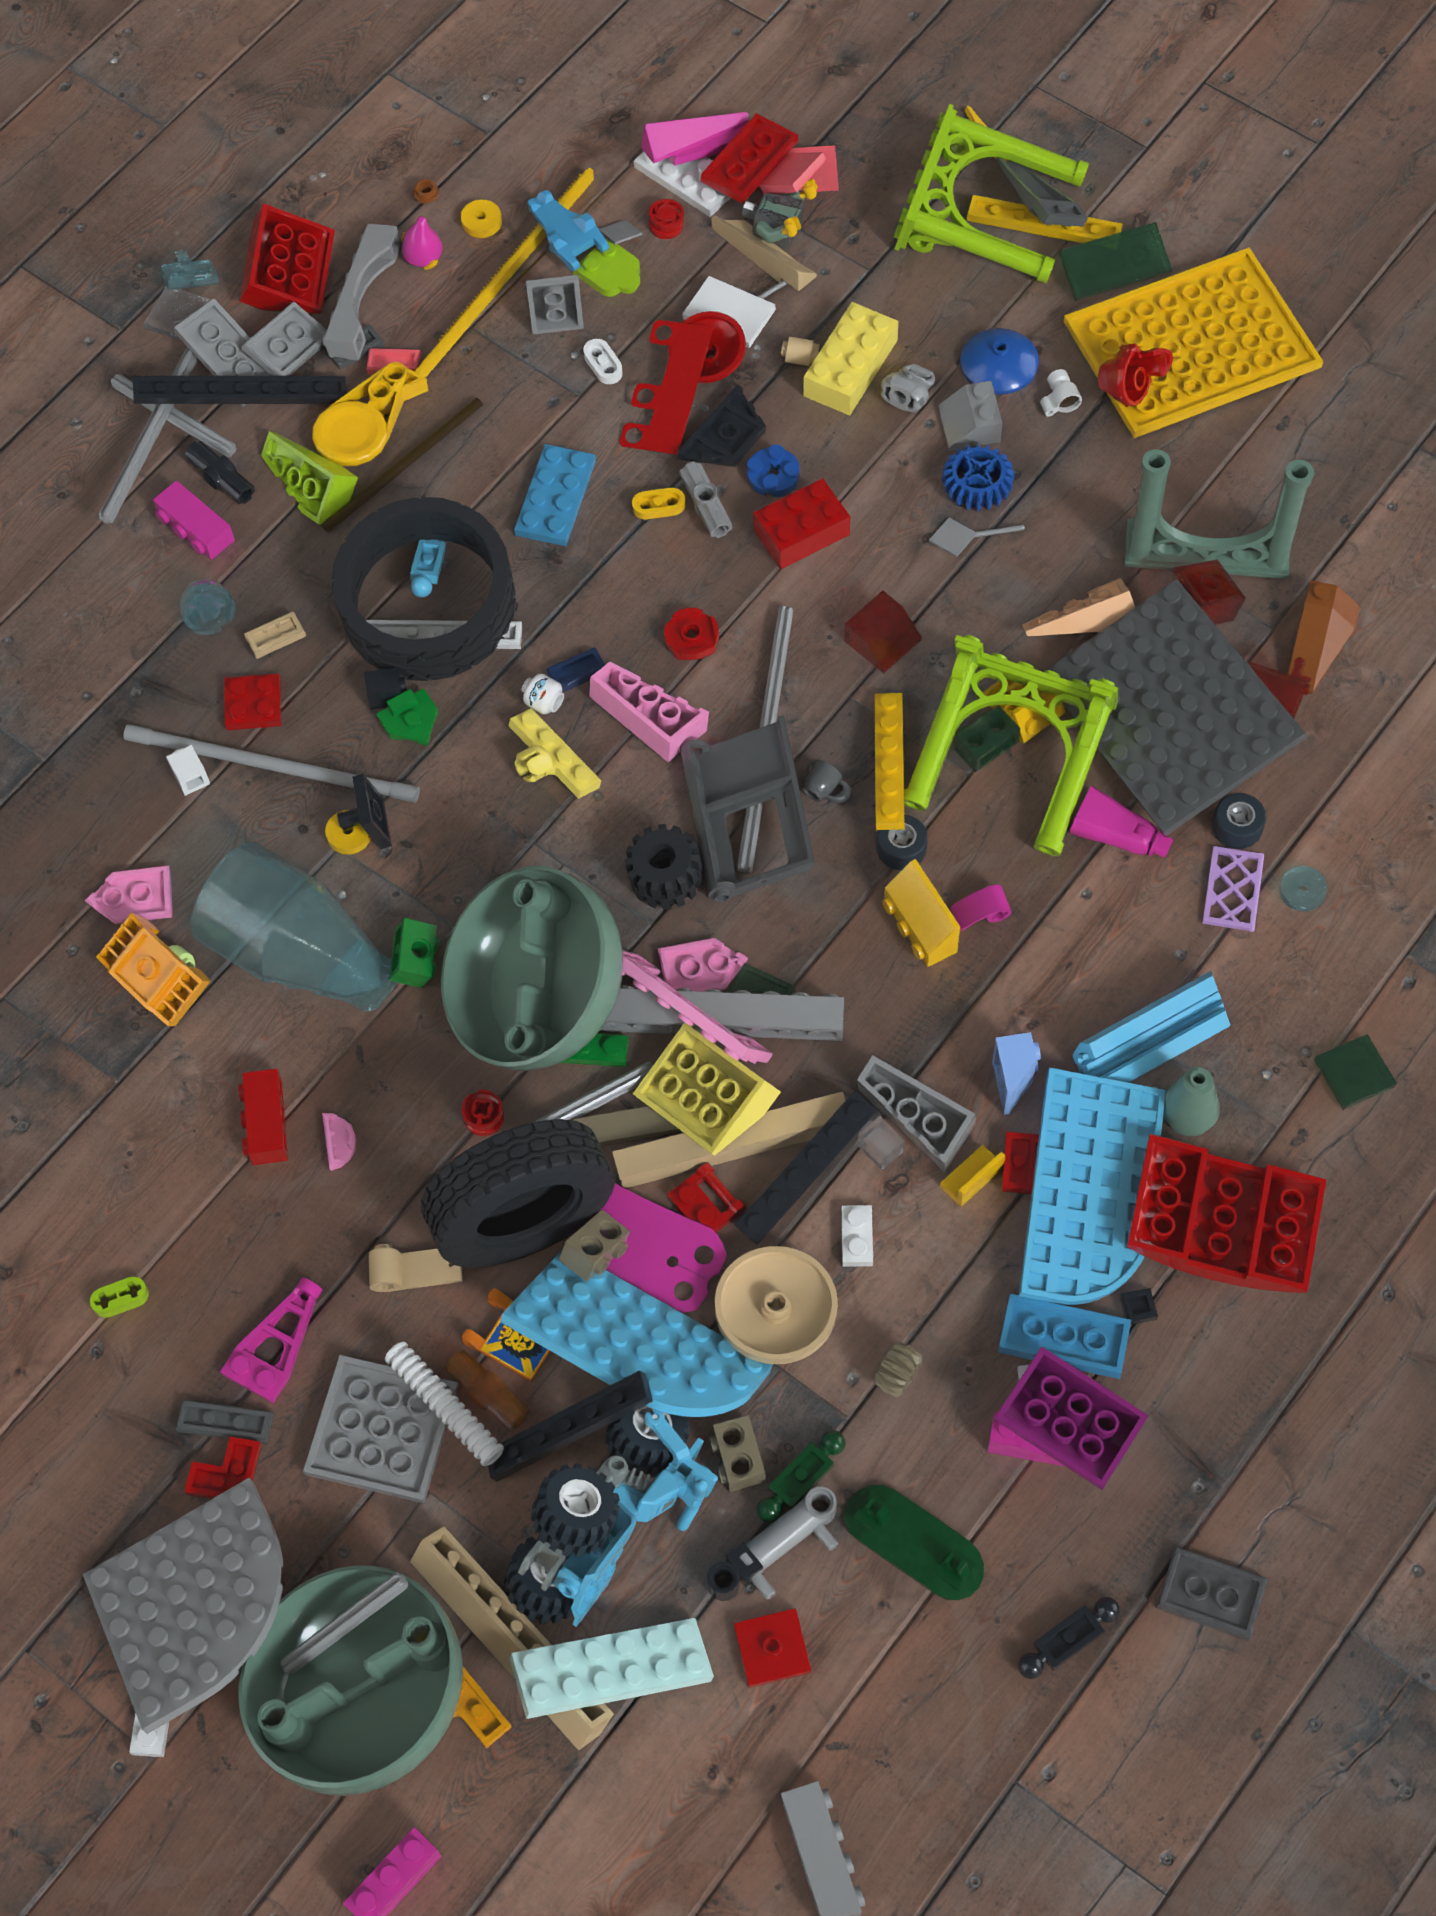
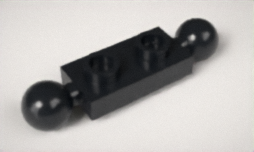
M1102 1597L1096 1602L1094 1612L1091 1613L1087 1606L1084 1605L1041 1636L1033 1644L1038 1653H1026L1019 1659L1018 1670L1020 1674L1027 1679H1036L1042 1674L1045 1663L1053 1671L1104 1634L1105 1630L1100 1625L1101 1622L1111 1623L1118 1618L1120 1614L1118 1602L1111 1597Z

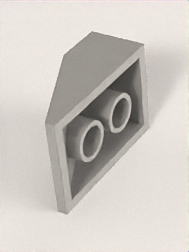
M578 275L526 281L533 335L584 329Z

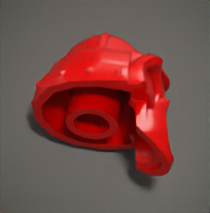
M1135 343L1122 344L1119 347L1120 351L1113 358L1100 365L1097 385L1101 390L1125 405V407L1136 406L1141 403L1152 382L1150 376L1164 377L1169 371L1173 362V354L1170 350L1166 348H1152L1143 351Z

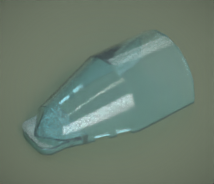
M245 842L233 849L215 867L204 883L195 902L191 918L194 939L263 982L271 983L272 981L287 985L288 988L295 990L301 988L313 991V994L348 1002L362 1011L377 1009L397 984V982L389 981L391 960L378 951L326 885L257 842Z

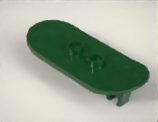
M883 1485L865 1487L850 1498L845 1508L844 1519L849 1533L858 1542L933 1594L945 1600H961L970 1597L980 1587L984 1577V1562L978 1549L961 1534L896 1490Z

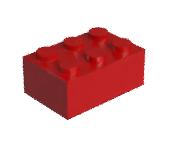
M823 478L753 512L754 532L780 569L850 535L851 516Z

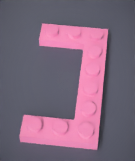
M623 950L622 975L626 974L634 978L632 983L644 992L652 991L657 995L655 1000L665 1008L670 1009L671 1006L680 1012L678 1018L686 1024L693 1026L695 1023L703 1029L701 1032L702 1036L713 1043H716L718 1040L725 1045L724 1052L736 1060L741 1059L745 1062L749 1060L754 1064L757 1061L767 1063L773 1053L756 1040L730 1031L657 977L661 970L639 954Z

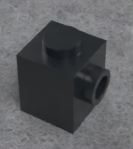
M385 667L376 671L364 672L367 698L371 710L387 708V701L407 691L405 677L399 678L397 667Z

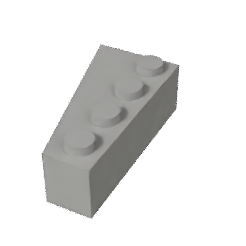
M872 1055L857 1079L859 1091L945 1173L975 1126V1113Z

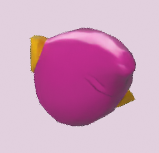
M419 216L414 225L410 226L406 232H402L401 253L408 263L429 270L437 265L443 251V245L438 234L428 225L427 219Z

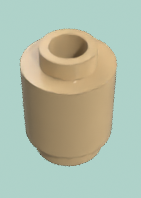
M789 336L788 341H783L781 357H785V363L809 367L819 353L820 344L814 343V340Z

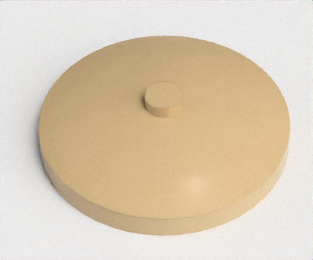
M769 1246L749 1251L729 1265L721 1276L716 1289L715 1316L722 1335L736 1351L757 1362L788 1364L810 1356L826 1342L836 1322L838 1298L830 1275L817 1260L797 1249Z

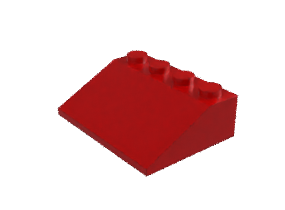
M263 203L253 220L239 302L261 310L283 311L294 301L307 313L320 314L323 308L335 230Z

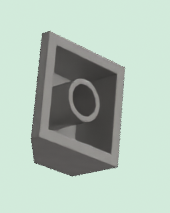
M991 381L964 385L938 405L949 451L956 450L957 448L962 449L966 444L970 447H975L977 442L979 446L1001 442L1003 423Z

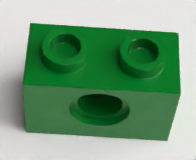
M403 918L394 930L389 981L422 988L430 979L434 978L437 965L433 962L439 945V937L436 936L437 925ZM412 950L416 951L420 957L414 955Z

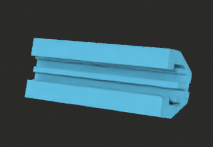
M1207 972L1080 1042L1072 1055L1075 1064H1077L1078 1072L1129 1083L1231 1026L1212 972Z

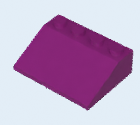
M1041 1347L994 1420L1103 1490L1149 1415L1044 1347Z

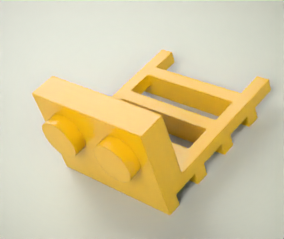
M1007 680V694L1011 695V690H1020L1026 685ZM997 681L983 691L986 696L996 694L1001 690L1002 684ZM1038 690L1041 699L1046 701L1045 707L1050 709V702L1056 695ZM1063 703L1055 708V713L1058 717L1066 713ZM1005 704L990 706L1011 718L1017 740L1022 743H1026L1051 724L1040 714L1024 707Z

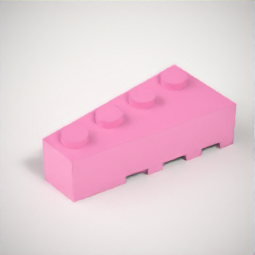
M612 662L607 663L590 677L589 697L667 762H670L680 754V747L684 743L697 740L707 732L709 717L707 710L701 707L698 710L688 705L687 700L679 696L676 699L664 693L663 688L641 681L640 676Z

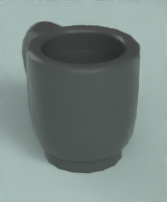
M824 760L816 761L807 774L802 791L809 798L817 802L826 798L835 803H842L850 799L852 795V788L847 782L841 780V773L837 768ZM838 784L842 786L839 794L835 796L829 795Z

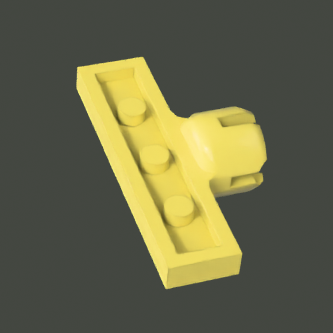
M532 708L510 718L508 726L529 747L517 753L514 763L519 776L529 772L532 773L523 777L524 781L533 783L547 775H555L578 799L600 788L601 780Z

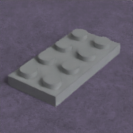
M215 298L174 327V333L213 376H272L242 350L243 344L250 337Z

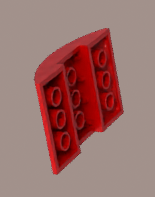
M1149 1134L1127 1247L1158 1263L1202 1278L1260 1290L1307 1293L1327 1179L1269 1164L1265 1168L1208 1154L1209 1149Z

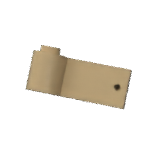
M379 1244L369 1252V1284L372 1291L391 1292L462 1282V1267L444 1260L438 1249L400 1253L390 1244Z

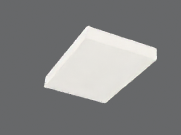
M708 276L682 315L683 319L686 320L692 315L707 311L727 314L739 323L746 338V347L750 348L776 308L775 304Z

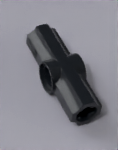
M193 441L188 445L187 451L184 453L185 459L202 473L206 482L213 489L218 490L220 488L238 505L246 504L251 500L255 492L254 486L237 472L234 464L225 455L218 456L202 441Z

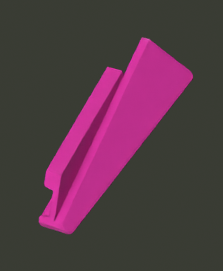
M747 112L648 123L644 126L641 148L653 164L669 158L674 166L721 153L748 123L749 115Z

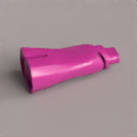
M1094 786L1089 788L1070 829L1071 835L1109 844L1133 854H1147L1151 857L1153 854L1166 858L1174 840L1169 836H1164L1160 830L1158 832V828L1152 822L1129 810Z

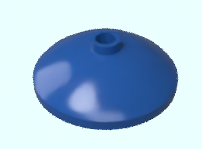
M992 328L975 334L964 345L960 358L961 370L966 380L970 384L991 381L994 393L997 395L1010 394L1025 388L1035 378L1039 365L1038 352L1033 343L1023 334L1005 328Z

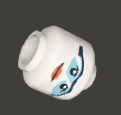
M537 674L533 678H527L522 686L524 703L540 714L556 712L564 700L561 684L545 674Z

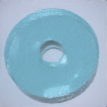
M1297 866L1284 874L1279 889L1280 896L1283 902L1293 910L1300 912L1312 911L1323 903L1327 893V882L1318 870L1308 866ZM1304 886L1308 891H1302L1299 887Z

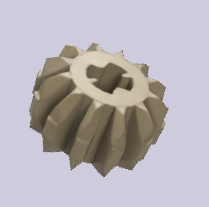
M902 1342L893 1345L875 1374V1385L880 1387V1390L886 1394H891L894 1397L904 1394L919 1371L918 1369L922 1364V1355L916 1352V1349L910 1345H905Z

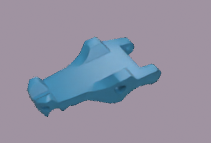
M544 190L536 198L528 200L529 212L533 213L535 220L545 230L550 252L557 255L570 271L573 272L580 268V263L576 256L593 245L601 253L609 249L606 239L588 212L577 214L567 210L553 198L549 190Z

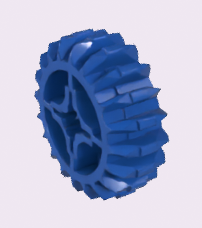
M978 442L975 448H971L966 444L964 451L957 448L955 455L950 454L948 461L945 462L942 474L943 488L945 493H948L950 500H956L958 507L965 504L967 511L971 506L976 507L978 512L984 506L990 510L992 504L999 507L1001 500H1006L1009 492H1011L1014 481L1013 466L1011 462L1007 461L1006 454L1000 455L998 448L992 451L989 444L985 448H980ZM963 471L965 473L964 477L959 479L958 474ZM996 475L998 480L993 484L991 480Z

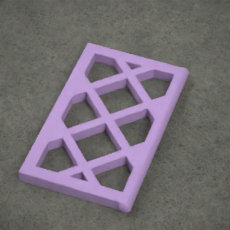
M1213 846L1203 924L1254 932L1264 862L1263 853ZM1218 855L1228 856L1232 863L1220 869L1217 865ZM1247 859L1257 861V869L1252 874L1242 864ZM1237 866L1246 878L1234 885L1225 873ZM1220 877L1229 889L1217 896L1213 891L1214 880ZM1248 882L1254 886L1253 897L1249 900L1238 890ZM1234 893L1242 904L1230 911L1222 899ZM1217 904L1226 915L1221 918L1209 917L1211 906ZM1245 908L1251 913L1249 923L1239 922L1234 915Z

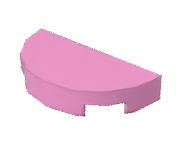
M322 1113L329 1168L333 1171L341 1168L351 1160L356 1150V1136L352 1125L345 1119L338 1117L334 1113Z

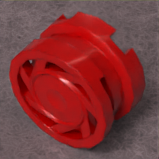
M661 199L651 205L649 208V230L655 237L671 239L682 232L684 227V209L681 204L672 199Z
M484 1089L478 1090L474 1094L470 1093L461 1105L464 1124L472 1134L490 1136L502 1127L504 1122L503 1105L500 1098L492 1091Z

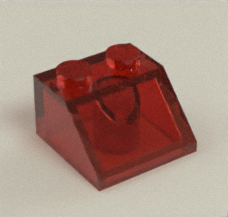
M1218 559L1174 567L1172 572L1215 625L1234 621L1246 597Z
M883 590L845 623L844 641L883 674L922 640L921 635L903 606Z

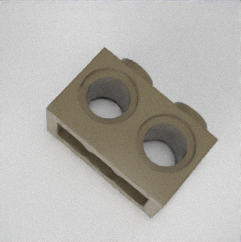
M601 1210L565 1241L559 1261L587 1282L595 1274L600 1276L607 1269L613 1258L619 1259L628 1248L626 1241L630 1230L604 1210Z
M749 1415L713 1424L714 1435L709 1436L713 1455L719 1453L722 1464L717 1465L721 1484L727 1483L729 1492L766 1483V1474ZM734 1434L741 1440L736 1445H728L724 1442V1439L728 1435ZM737 1464H745L749 1470L743 1475H737L732 1471V1468Z

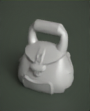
M915 363L906 365L898 372H893L882 379L881 395L889 404L916 414L927 403V399H929L928 389L935 382L934 373Z

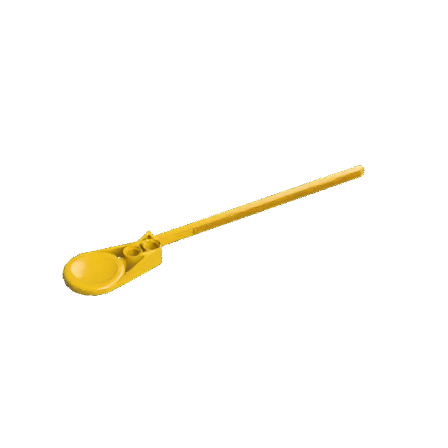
M588 168L583 174H579V177L576 176L577 180L571 183L569 189L563 192V195H561V198H558L557 202L569 210L594 180L593 169ZM537 223V226H534V230L531 229L532 233H529V236L523 239L524 242H521V245L515 248L516 252L513 251V255L507 258L505 264H502V268L499 267V271L496 270L497 274H494V277H491V280L485 283L486 287L483 286V290L477 293L478 296H475V300L472 299V303L466 306L467 309H464V313L461 312V316L458 315V319H455L456 322H452L453 326L450 325V329L447 328V332L441 335L442 339L439 338V343L415 371L406 368L399 362L389 363L331 404L330 407L318 416L313 425L312 441L319 455L340 466H358L371 461L382 452L389 440L404 401L428 391L426 377L546 237L545 230L539 223ZM369 395V402L367 404L357 401ZM390 413L388 422L386 423L383 415Z

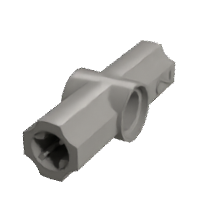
M693 461L686 464L679 473L694 502L695 512L701 516L711 537L720 538L725 536L732 530V523L718 498L717 488L710 482L701 463Z

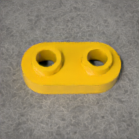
M677 488L643 491L637 493L632 499L634 515L644 520L675 516L682 513L685 509V495Z

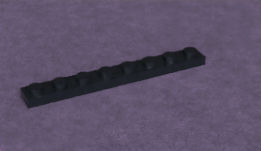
M133 376L134 404H333L346 394L345 376Z

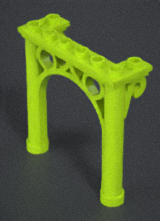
M949 104L946 114L941 112L935 127L940 129L935 128L928 146L933 148L931 151L926 150L921 165H924L925 168L924 170L919 169L913 184L918 185L917 189L911 188L906 203L911 205L909 209L904 207L900 223H898L893 238L898 239L895 250L905 249L908 242L912 249L921 253L930 252L934 244L955 246L1036 277V281L1046 284L1055 259L972 227L961 216L956 207L953 195L955 178L966 165L975 160L986 157H1000L1080 187L1089 163L1083 160L1075 161L956 115L957 110L953 109L954 105ZM941 154H943L944 159L949 165L937 166ZM931 179H934L940 185L941 189L934 188L927 191ZM931 199H939L946 208L942 211H935L929 206V201ZM950 217L952 222L946 221L944 219Z
M956 635V661L907 789H904V805L918 811L927 810L955 732L970 714L988 706L1003 704L1030 709L1043 716L1056 728L1063 740L1066 752L1063 770L1033 846L1042 853L1058 857L1063 850L1064 843L1062 841L1112 709L1116 710L1118 687L1106 679H1098V681L1091 679L1089 687L1085 682L1078 679L1066 680L1060 678L1061 676L1051 670L1042 672L1023 661H1019L1018 664L1008 661L1007 657L999 653H992L991 655L984 653L983 643L978 638L971 635H964V637ZM983 678H991L999 681L1002 684V688L998 693L986 696L978 688V683ZM1007 680L1026 685L1023 689L1011 690V695L1007 694ZM971 687L977 700L962 708ZM1038 690L1056 695L1050 702V709L1045 707L1046 701L1041 699ZM1061 703H1068L1076 706L1079 714L1075 719L1061 721L1055 713V708ZM1082 724L1075 744L1072 747L1067 729L1075 728Z

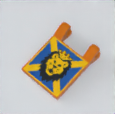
M493 1288L488 1294V1303L503 1310V1312L514 1302L496 1288ZM502 1314L486 1340L471 1329L465 1330L462 1335V1343L465 1346L484 1354L530 1382L533 1381L551 1352L501 1323Z

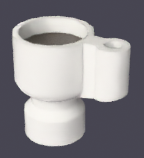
M1063 369L1053 371L1047 378L1053 392L1043 397L1040 401L1043 411L1048 417L1058 411L1062 413L1071 412L1077 409L1082 402L1077 386L1070 382L1067 371Z

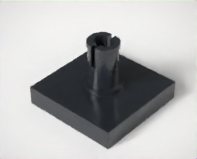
M363 773L353 776L357 808L337 813L340 827L345 830L360 824L381 849L392 846L383 796Z

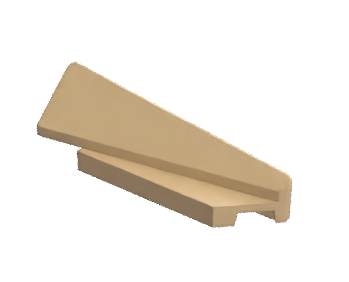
M715 215L711 216L712 229L779 283L785 280L797 291H800L817 277V273L797 262L776 244L767 243L762 238L755 236L752 232L753 226L746 220H723Z

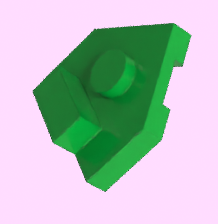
M424 688L415 693L409 689L387 701L388 707L376 713L378 721L390 739L400 741L405 739L428 746L432 728L438 716V708Z

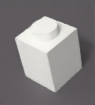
M192 745L177 749L171 755L166 756L171 771L185 796L210 784L206 771Z

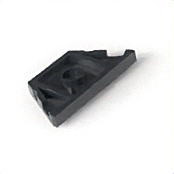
M739 384L735 386L678 450V459L735 467L766 432L765 423L756 414L755 407L751 401L748 402Z

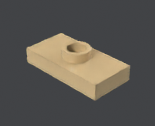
M294 611L244 633L245 639L256 659L306 637L305 631Z

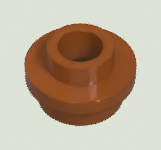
M429 179L418 181L413 190L414 198L424 204L435 201L439 195L437 185Z

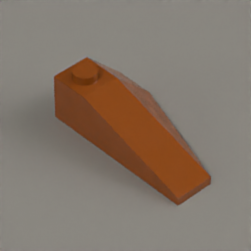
M1314 580L1309 582L1286 679V689L1312 694L1327 673L1334 659L1338 657L1343 646L1355 631L1360 606L1337 585Z

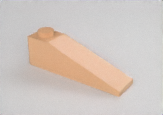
M1119 578L1088 591L1089 597L1084 600L1072 599L1066 602V605L1063 607L1064 610L1060 612L1058 610H1051L1022 626L1027 636L1101 632L1133 610L1135 605L1129 589L1123 580Z

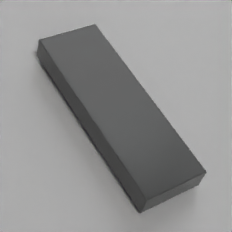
M182 1399L175 1429L180 1433L223 1439L236 1437L260 1441L261 1444L268 1445L274 1414L270 1411Z

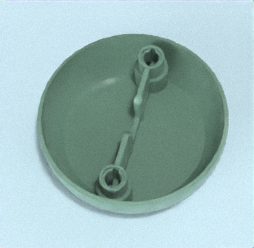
M528 866L512 870L499 876L477 893L464 909L452 930L446 947L441 974L442 1000L447 1020L459 1042L471 1054L497 1067L519 1071H533L550 1067L568 1059L595 1037L614 1008L623 973L621 937L607 904L591 886L572 874L544 866Z
M349 1566L319 1574L305 1581L280 1600L274 1622L267 1637L254 1657L250 1655L242 1665L239 1679V1707L245 1732L261 1758L280 1776L310 1791L327 1795L349 1796L377 1790L399 1780L415 1769L429 1756L447 1731L456 1712L461 1695L463 1659L460 1643L443 1607L425 1588L406 1575L404 1576L408 1582L407 1589L296 1673L289 1674L283 1671V1667L280 1664L283 1657L397 1572L376 1566Z

